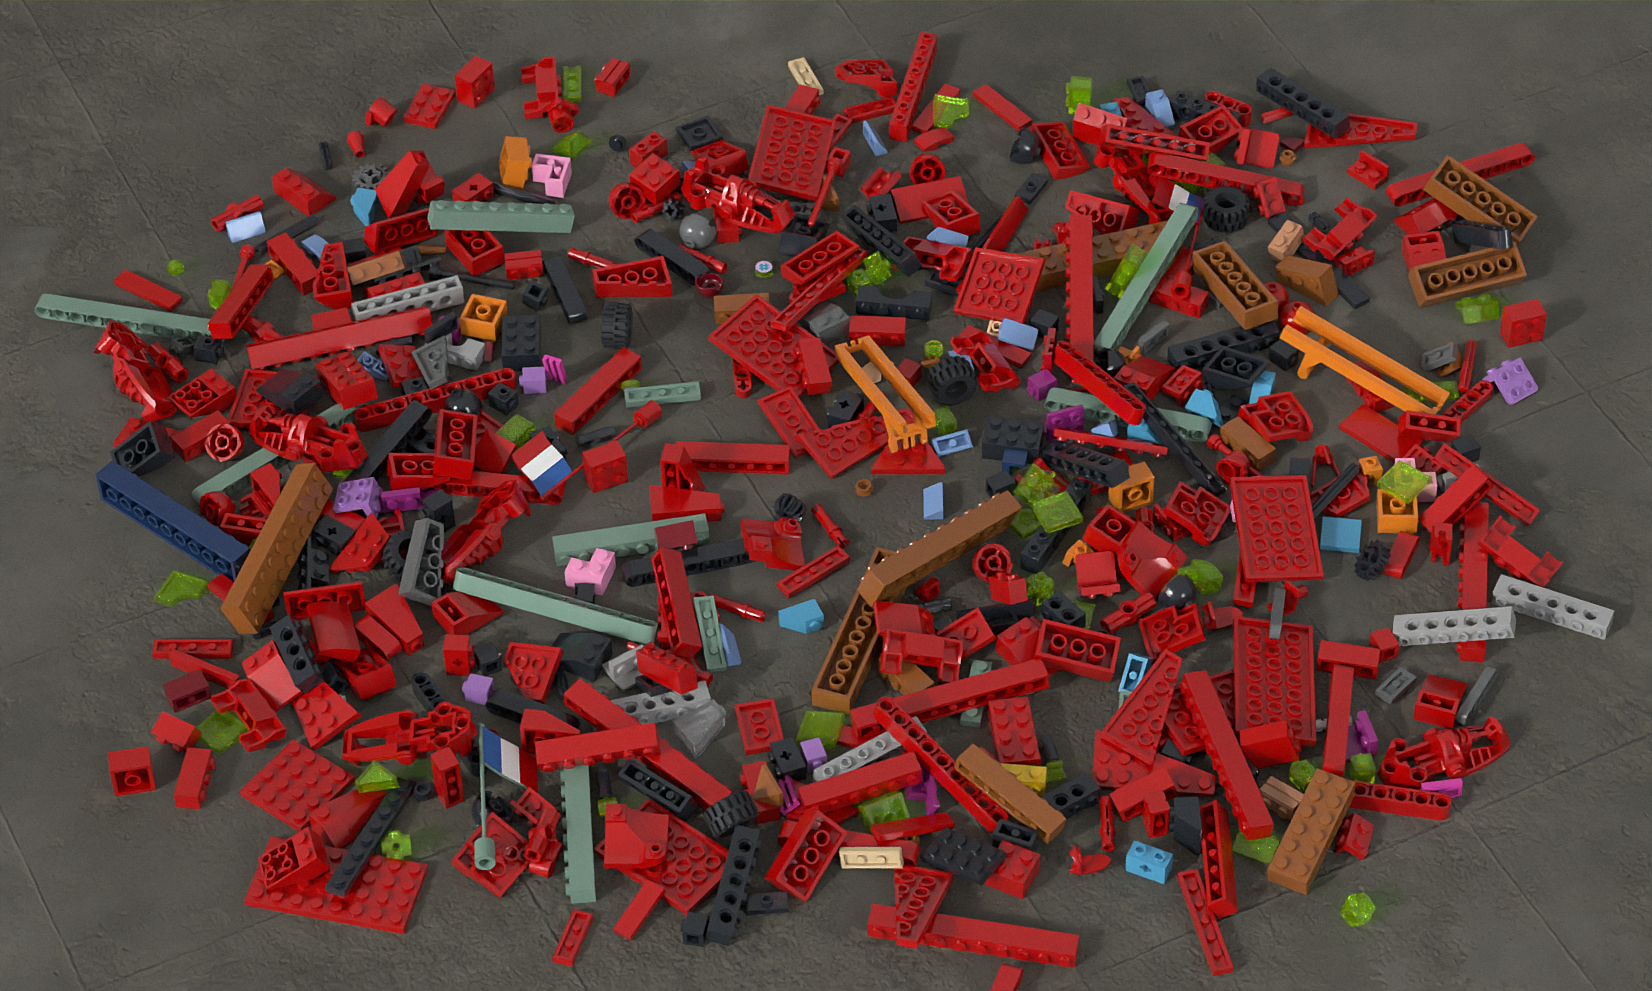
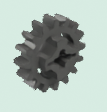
M367 163L366 167L359 166L360 170H354L355 174H352V184L355 187V191L357 188L375 190L390 172H388L387 167L382 168V164L376 166L373 163L369 166Z

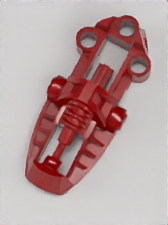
M1098 142L1094 163L1100 168L1111 167L1116 174L1113 176L1114 188L1117 191H1121L1125 199L1131 200L1136 207L1142 208L1150 215L1149 224L1169 220L1173 214L1166 208L1156 210L1151 203L1160 177L1149 174L1148 167L1142 160L1143 153L1099 145Z
M708 158L697 159L695 167L684 172L681 191L693 209L699 210L704 207L711 209L714 205L719 207L718 213L720 217L728 222L748 229L780 234L796 215L787 199L781 203L761 192L757 184L749 178L743 179L737 175H731L728 179L725 178V168L719 164L709 166ZM758 205L771 210V213L774 215L773 221L754 210L753 207Z
M110 320L93 353L99 354L102 352L113 358L115 362L113 366L115 384L121 394L127 395L133 402L145 405L141 414L144 420L157 422L171 417L175 414L177 406L167 397L173 394L162 371L159 368L149 366V362L145 357L147 354L146 350L148 349L147 344L125 324Z
M263 406L256 411L249 426L251 439L263 448L293 461H299L307 453L315 457L324 472L358 468L368 456L357 433L356 426L352 422L341 425L339 431L328 428L329 424L322 416L316 415L314 417L305 413L274 416L269 406ZM271 425L281 427L282 433L266 431Z
M517 480L505 481L488 495L484 496L478 502L477 514L470 521V524L460 525L443 545V550H441V559L443 560L441 579L444 583L454 585L457 568H469L472 564L480 565L487 557H495L504 543L501 528L510 518H516L522 513L526 517L531 516L530 506Z
M449 702L438 704L434 711L428 712V717L419 719L417 713L411 710L389 713L364 721L345 730L342 759L357 767H360V761L394 759L400 764L410 765L415 762V759H425L427 751H438L446 747L451 749L454 756L459 752L462 758H464L472 751L471 739L476 736L477 729L472 721L471 711L457 705H452ZM452 729V731L442 732L439 735L437 731ZM358 738H386V744L367 748L366 745L359 743Z
M1488 717L1484 725L1467 726L1452 730L1445 728L1441 731L1438 728H1431L1424 733V742L1409 747L1406 740L1397 738L1391 741L1377 775L1384 785L1420 790L1421 783L1431 782L1434 775L1445 772L1449 779L1463 778L1487 767L1504 755L1510 747L1509 734L1497 719ZM1487 736L1494 744L1492 746L1472 749V741H1477L1480 737ZM1411 757L1416 762V767L1410 768L1406 762L1407 758Z

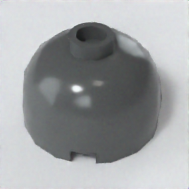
M686 215L680 226V236L687 247L704 248L710 245L717 234L714 225L711 228L708 225L709 220L700 215Z

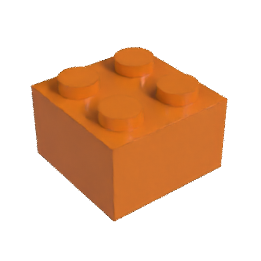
M505 136L499 159L502 184L514 188H523L525 181H528V168L532 167V157H529L530 145L527 144V138Z
M472 294L459 319L461 335L496 342L502 330L503 316H508L507 301Z
M1145 461L1128 466L1130 478L1114 488L1109 487L1108 498L1113 507L1122 513L1153 503L1154 476Z
M1378 489L1376 502L1378 533H1399L1404 531L1410 534H1417V489Z

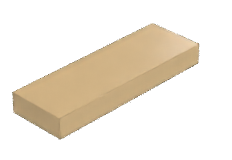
M804 57L788 62V67L799 85L802 84L819 89V95L824 94L821 84Z
M840 847L839 850L842 868H903L904 865L901 847Z

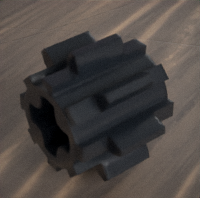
M672 197L669 201L663 203L664 209L662 212L665 213L666 218L670 217V219L675 221L678 217L684 215L683 208H685V205L682 204L681 199L677 200Z

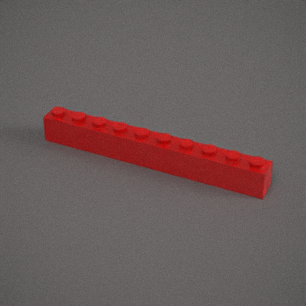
M1070 214L1069 222L1066 221L1065 232L1069 233L1065 241V247H1069L1065 261L1069 263V267L1066 266V278H1069V282H1066V293H1069V297H1066V308H1069V312H1066V323H1069V328H1066V339H1069V343L1093 361L1092 215Z
M426 305L246 344L251 368L264 370L269 365L278 367L285 365V362L292 361V363L301 362L306 357H310V359L319 358L324 353L334 355L343 349L352 351L361 345L365 347L374 346L375 342L389 341L390 338H402L416 333L425 335L424 330L433 324L430 309Z
M1477 502L1460 519L1463 520V523H1460L1459 534H1462L1463 537H1460L1459 549H1463V552H1459V563L1462 566H1459L1458 578H1462V581L1458 582V593H1461V596H1458L1457 607L1461 608V610L1486 608L1488 552L1479 546L1478 542L1488 531L1489 503ZM1486 640L1457 642L1456 652L1460 653V661L1484 663Z
M1038 658L907 695L897 696L892 699L911 718L917 716L919 721L924 723L988 705L989 700L1014 698L1049 688V675L1042 659ZM878 702L850 710L851 725L858 740L887 732L874 717V711Z
M1207 671L1184 673L1182 682L1179 684L1180 692L1184 694L1186 706L1192 712L1193 722L1199 728V736L1206 744V752L1211 756L1214 770L1218 772L1220 785L1224 786L1226 799L1232 805L1233 815L1239 821L1241 833H1244L1247 841L1270 837L1274 823Z
M580 678L564 693V705L599 731L642 725L636 717L628 715L620 705L612 703L605 694H600L589 682L585 683ZM659 738L661 753H656L650 757L644 755L635 756L636 759L664 780L691 795L705 811L719 800L732 794L731 789L727 785L719 783L711 773L703 771L696 762L688 760L680 750L672 748L668 741L663 738Z
M872 904L868 919V936L897 941L895 907ZM936 913L919 945L1075 968L1079 950V935Z

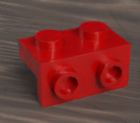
M528 787L517 802L513 799L510 801L514 806L513 811L520 817L527 816L528 820L526 822L534 828L537 826L544 809L551 808L560 812L531 787Z
M1353 813L1348 818H1344L1339 827L1341 830L1335 841V853L1340 854L1346 850L1362 860L1367 855L1374 825Z

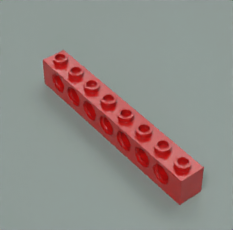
M920 32L889 123V140L907 142L912 128L911 125L914 122L938 50L937 34Z

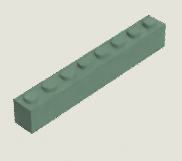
M439 200L431 201L427 219L431 229L571 233L575 215L571 205Z
M699 514L552 536L556 566L568 565L571 558L589 562L596 548L615 552V558L656 552L658 547L654 528L693 520L698 542L694 546L709 544V529L706 515Z
M578 765L573 769L560 770L561 782H565V785L561 786V796L565 798V801L562 802V814H566V818H562L563 830H567V834H563L564 846H568V850H564L565 863L568 862L569 866L565 867V879H569V883H565L566 896L570 895L571 904L596 902L589 766Z

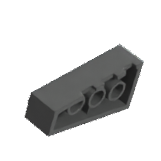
M429 518L415 521L398 595L432 607L431 602L441 597V588H443V580L441 579V568H443L441 550H443L444 524Z

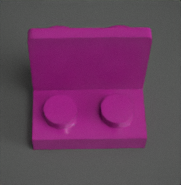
M1082 404L1050 412L1047 414V420L1040 421L1044 422V436L1047 442L1057 440V437L1053 435L1054 426L1083 430L1084 407Z
M1366 710L1358 711L1357 720L1354 721V725L1348 727L1345 762L1377 756L1378 739Z

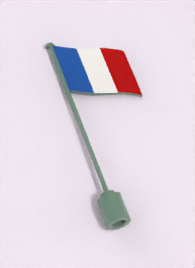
M479 722L477 728L479 729L482 837L474 843L475 866L481 870H488L495 866L496 858L495 842L491 838L486 837L484 765L526 790L528 787H531L538 793L537 759L525 750L500 738L485 728L482 722Z

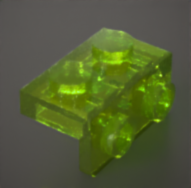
M1481 294L1479 298L1474 299L1466 297L1462 298L1461 301L1455 302L1456 309L1462 313L1464 324L1500 317L1498 300L1490 294Z
M1033 463L1013 492L1030 506L1036 501L1040 503L1046 496L1045 490H1048L1055 482L1053 478L1056 473L1053 471L1048 475Z

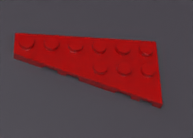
M1347 113L1350 115L1349 129L1335 139L1309 123L1304 149L1415 140L1418 123Z
M1165 649L1101 731L1100 737L1152 766L1183 658Z
M1096 729L1092 779L1100 789L1116 790L1133 783L1136 779L1151 774L1155 770L1165 767L1178 795L1214 797L1215 775L1159 753L1155 754L1153 765L1151 766L1100 737L1101 731Z
M906 864L903 865V868H894L897 945L905 946L906 948H918L953 882L952 873Z

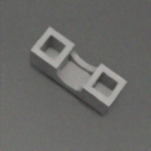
M451 333L445 336L447 340V363L477 371L484 360L485 343L467 339L463 345L453 346Z

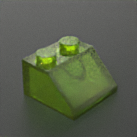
M899 791L889 792L857 805L862 821L870 835H874L871 832L872 824L910 818L902 792Z

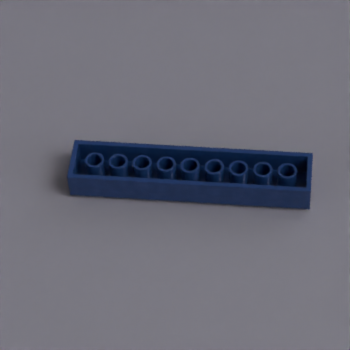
M111 461L95 474L102 501L218 576L222 573L232 582L235 581L250 553V548L246 544L240 543L232 535L224 533L218 526L210 524L204 517H199L191 509L180 505L177 500L169 498L163 491H158L149 482H144L136 474L127 471L122 465Z

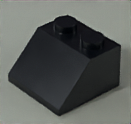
M1198 797L1173 798V806H1170L1169 831H1173V839L1195 855H1200L1202 837Z

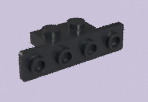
M417 245L403 249L402 253L407 267L371 279V282L377 281L379 285L388 282V277L394 276V279L405 276L404 272L411 270V273L421 271V266L428 265V268H430L431 265H438V261L442 260V257L439 256L422 262Z
M310 534L298 557V590L310 589L311 583L324 587L329 583V553L311 548Z
M1033 599L1013 605L1002 603L978 607L994 634L1005 631L1025 617L1030 619L1032 616H1035ZM976 608L957 611L956 619L958 620Z

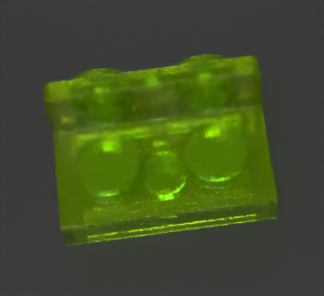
M1239 829L1232 852L1270 865L1280 842L1274 835L1247 841L1244 833H1241Z

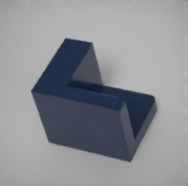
M1005 448L1002 471L1006 470L1010 475L1012 466L1027 467L1028 451Z

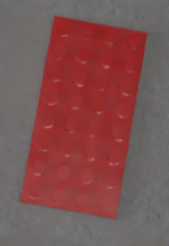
M1234 616L1235 736L1240 737V730L1287 720L1290 728H1294L1296 740L1299 739L1301 745L1315 746L1313 626L1282 622L1279 640L1269 638L1271 620Z
M270 836L263 854L287 839ZM324 846L331 869L312 880L267 890L260 865H258L244 900L246 906L404 934L427 874L428 864L373 854L344 898L326 892L325 886L349 850Z

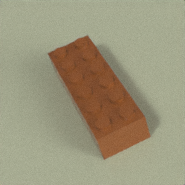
M1449 155L1444 158L1423 188L1424 191L1466 220L1510 227L1512 241L1516 242L1517 246L1538 217Z
M1226 241L1192 252L1193 270L1245 330L1278 319V301Z
M1513 242V247L1507 249L1488 248L1415 266L1408 273L1419 308L1519 284L1527 276L1516 242Z
M1318 768L1316 769L1268 867V881L1307 895L1355 796V782Z

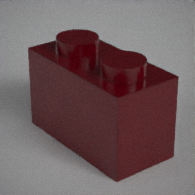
M693 520L654 528L658 550L661 547L671 550L682 547V550L694 548V544L698 543Z
M201 670L163 684L165 696L174 713L211 699L209 684Z

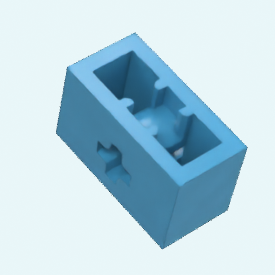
M1134 840L1126 855V871L1165 884L1172 870L1173 854Z

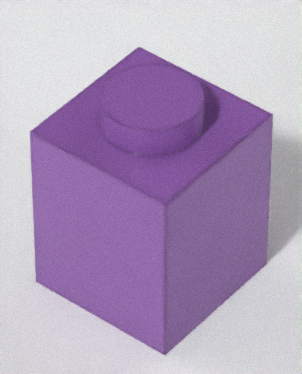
M545 367L523 368V375H519V385L523 387L524 394L546 393Z
M471 673L468 680L464 681L462 686L465 701L485 705L494 691L493 678Z
M820 738L800 742L801 756L808 773L814 772V769L827 763V755Z

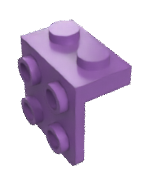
M1521 357L1514 361L1509 359L1503 362L1500 369H1497V367L1487 371L1488 376L1482 379L1489 382L1495 381L1509 405H1513L1538 390L1537 384Z
M374 477L342 482L338 485L333 509L335 513L363 509L367 516L373 513L377 519L378 512L381 510L380 502L383 490L379 487Z

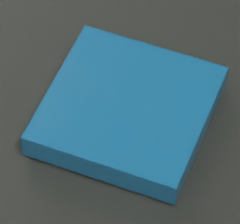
M1323 517L1320 550L1359 553L1362 520Z

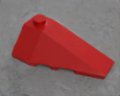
M1071 190L1065 206L1073 214L1092 215V227L1102 235L1134 228L1140 209Z
M343 242L324 245L319 269L317 268L316 279L313 281L315 300L334 310L345 307L351 308V303H353Z
M373 782L326 802L309 814L311 829L320 835L330 847L344 849L356 839L359 830L365 827L367 819L376 811L387 793Z

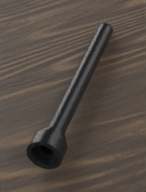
M431 265L429 271V279L432 280L458 275L460 281L510 290L515 289V284L512 282L444 271L443 268L437 265Z

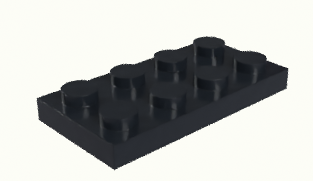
M945 827L922 852L920 857L926 863L982 886L1007 858V855L1003 850Z

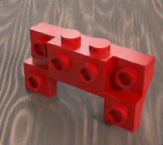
M555 56L544 57L536 64L521 67L522 84L536 83L537 99L524 102L525 119L543 118L542 112H548L546 107L556 98L562 97L561 86H557L561 85L560 75H556Z
M1346 197L1334 209L1343 219L1327 235L1314 227L1302 239L1314 252L1319 250L1330 262L1343 250L1347 252L1354 245L1352 243L1354 240L1358 242L1365 235L1363 231L1378 217L1370 208L1356 204L1349 197Z
M909 236L902 242L915 252L922 267L941 270L939 277L951 282L957 281L964 274V266L972 259V248ZM892 265V269L899 270L894 265Z
M977 331L967 336H953L949 341L957 354L968 355L981 372L977 376V381L984 391L998 393L1001 388L1015 390L1021 382L986 332Z
M1500 515L1480 539L1478 545L1493 556L1492 559L1497 566L1507 569L1514 579L1525 580L1530 584L1544 588L1563 562L1556 560L1548 551L1540 560V558L1510 536L1516 527L1510 525Z
M886 628L883 633L880 672L900 675L902 672V662L938 667L937 682L950 683L958 681L963 641L938 637L935 634L926 635L916 631L908 632Z
M249 678L238 680L227 690L212 695L211 702L220 714L235 711L249 730L239 736V741L248 753L265 749L267 742L285 738L286 727Z

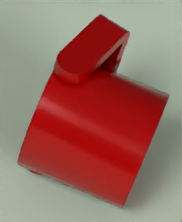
M379 97L366 112L365 124L372 127L378 122L383 127H386L393 120L398 109L390 104L385 97Z
M556 98L546 107V111H548V117L553 130L557 133L570 131L574 126L573 117L579 113V106L562 98Z
M1239 450L1232 451L1217 462L1216 465L1218 475L1223 479V483L1230 485L1231 477H1247L1250 468L1247 456Z

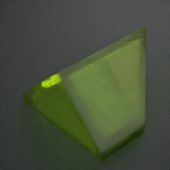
M577 130L561 138L550 150L562 157L571 158V161H573L593 140L581 133L580 130Z
M375 760L355 781L359 793L399 788L396 776Z

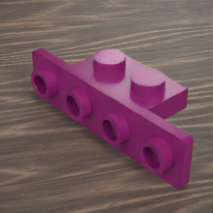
M420 487L381 492V510L378 514L394 512L397 509H400V511L422 509V500L438 490L420 492Z
M920 764L923 782L904 787L905 798L925 802L926 814L931 815L939 808V799L936 796L937 784L934 781V777Z

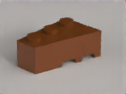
M1287 255L1275 266L1279 283L1325 307L1339 295L1333 268L1330 264Z

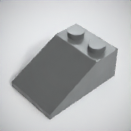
M823 301L816 304L797 324L814 337H820L821 342L827 345L849 334L850 317L839 306Z

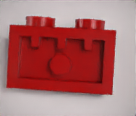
M1362 150L1359 152V159L1347 168V174L1376 190L1389 179L1390 167Z
M879 167L860 189L868 200L870 196L885 195L902 175L898 170L886 173L882 167Z
M1276 176L1254 182L1256 187L1253 188L1255 197L1260 200L1258 208L1261 216L1264 215L1268 219L1272 215L1286 211Z
M1360 246L1335 257L1332 261L1348 276L1373 265L1375 252L1373 249L1366 251Z
M1182 365L1161 386L1162 392L1177 398L1178 406L1183 407L1189 401L1195 389H1202V373Z
M1415 444L1403 457L1415 459L1416 472H1436V476L1440 472L1443 474L1447 473L1445 468L1432 460L1434 457L1431 456V451L1425 446L1421 448Z
M1158 504L1154 505L1152 513L1154 522L1161 526L1164 534L1169 536L1173 542L1192 534L1189 529L1164 514V508H1161Z

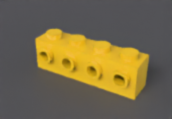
M1000 763L1004 769L1013 773L1020 782L1028 785L1039 797L1045 795L1047 767Z

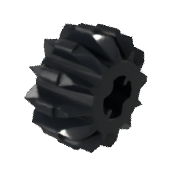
M790 493L780 495L773 506L775 513L779 517L793 518L798 522L804 518L807 512L806 505L802 503V500Z

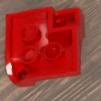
M853 59L835 67V76L839 80L869 86L875 89L878 95L883 98L896 96L897 81L893 78V69L884 59Z
M1291 391L1258 397L1257 403L1240 406L1238 417L1259 432L1268 443L1289 438H1296L1298 442L1309 440L1312 436L1313 424L1311 419Z
M1179 481L1167 500L1168 503L1163 513L1189 529L1192 533L1191 539L1200 545L1208 546L1218 534L1231 509L1230 505L1204 488L1199 487L1196 491L1182 481Z
M781 517L778 521L770 522L742 518L740 525L744 548L749 553L750 560L763 561L766 564V568L793 571L805 565L801 546L802 529L796 519Z
M1140 521L1134 523L1117 552L1119 568L1123 576L1141 595L1150 593L1154 596V599L1169 579L1181 569L1187 559L1186 554L1176 544H1171L1161 539Z
M1196 603L1179 610L1173 605L1138 620L1149 657L1153 658V664L1165 649L1175 653L1206 639L1203 630L1205 625Z
M606 804L604 868L641 869L654 867L667 858L669 814L642 812L627 807V804Z
M492 812L486 818V837L491 838L495 842V866L488 870H481L475 866L474 843L482 837V824L455 855L451 865L466 877L472 878L498 898H501L522 872L529 867L530 860L522 859L520 856L525 853L528 841Z

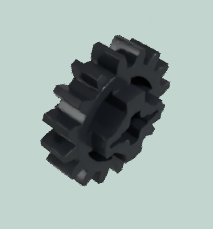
M1378 539L1375 542L1370 541L1369 546L1366 544L1365 548L1359 551L1361 555L1356 557L1357 563L1354 564L1356 567L1354 572L1363 580H1374L1376 575L1380 576V573L1386 570L1384 566L1389 564L1387 560L1391 557V554H1389L1391 549L1386 543Z

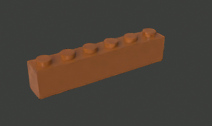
M972 744L957 758L955 769L1023 825L1039 831V838L1045 843H1050L1064 829L1066 821L1064 815L1052 808L1044 798L1036 795L1028 785L1020 782L1013 773L1004 769L997 760H993L988 756L984 749Z

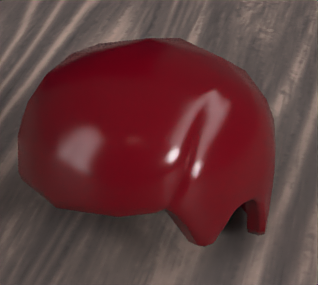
M703 273L700 279L695 278L696 290L703 297L713 298L720 294L724 288L723 279L717 274Z

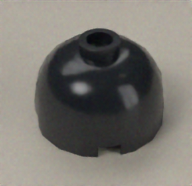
M1022 127L1017 134L1020 138L1018 137L1014 141L1009 156V161L1017 164L1031 162L1034 157L1037 158L1041 151V148L1038 147L1039 140L1032 131Z
M1106 347L1102 348L1098 356H1101L1100 362L1096 361V365L1112 378L1126 365V360L1122 353Z
M458 388L453 390L444 404V410L475 414L477 416L481 413L479 409H483L476 393L468 389Z
M1180 574L1165 586L1166 592L1164 594L1160 592L1158 601L1165 608L1175 605L1176 609L1179 610L1195 603L1197 588L1194 581L1187 574H1185V577Z
M485 791L486 818L493 812L508 824L513 817L510 816L512 809L509 804L499 795L495 798L491 796L493 792ZM481 792L475 798L471 808L472 817L478 828L482 824Z

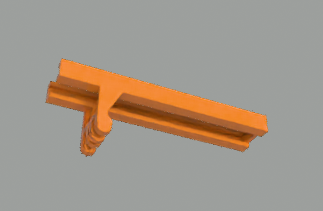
M1302 306L1297 310L1293 321L1318 335L1317 342L1289 325H1286L1282 331L1280 339L1305 353L1297 372L1300 379L1305 380L1315 366L1321 362L1403 411L1408 410L1435 415L1438 414L1450 395L1446 390ZM1329 344L1337 346L1436 404L1437 407H1433V409L1427 407L1325 346Z
M870 336L857 339L858 344L852 340L849 347L846 342L835 345L836 359L882 413L889 436L888 444L892 453L898 451V440H901L903 449L915 446V435L917 434L919 441L922 444L928 441L927 429L936 426L935 413ZM859 350L863 351L913 411L914 423L907 425L904 418L850 353Z

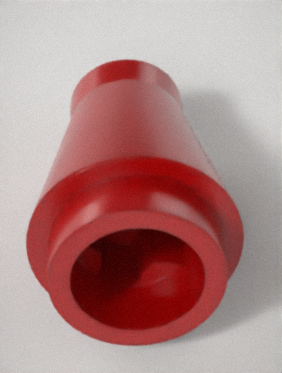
M359 131L350 132L347 138L349 146L357 158L363 157L365 155L364 135Z

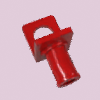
M1290 581L1285 582L1283 588L1286 589L1283 616L1295 612L1298 600L1308 596L1309 591L1305 585L1296 587ZM1273 602L1267 604V608L1271 612Z

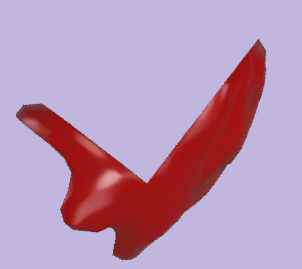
M1208 601L1207 604L1201 606V609L1206 612L1204 617L1206 629L1214 630L1233 625L1234 616L1242 617L1243 615L1241 610L1232 606L1213 609L1212 601Z
M1073 845V850L1069 852L1074 859L1069 872L1078 876L1097 873L1107 868L1111 862V858L1104 854L1082 856L1078 845Z

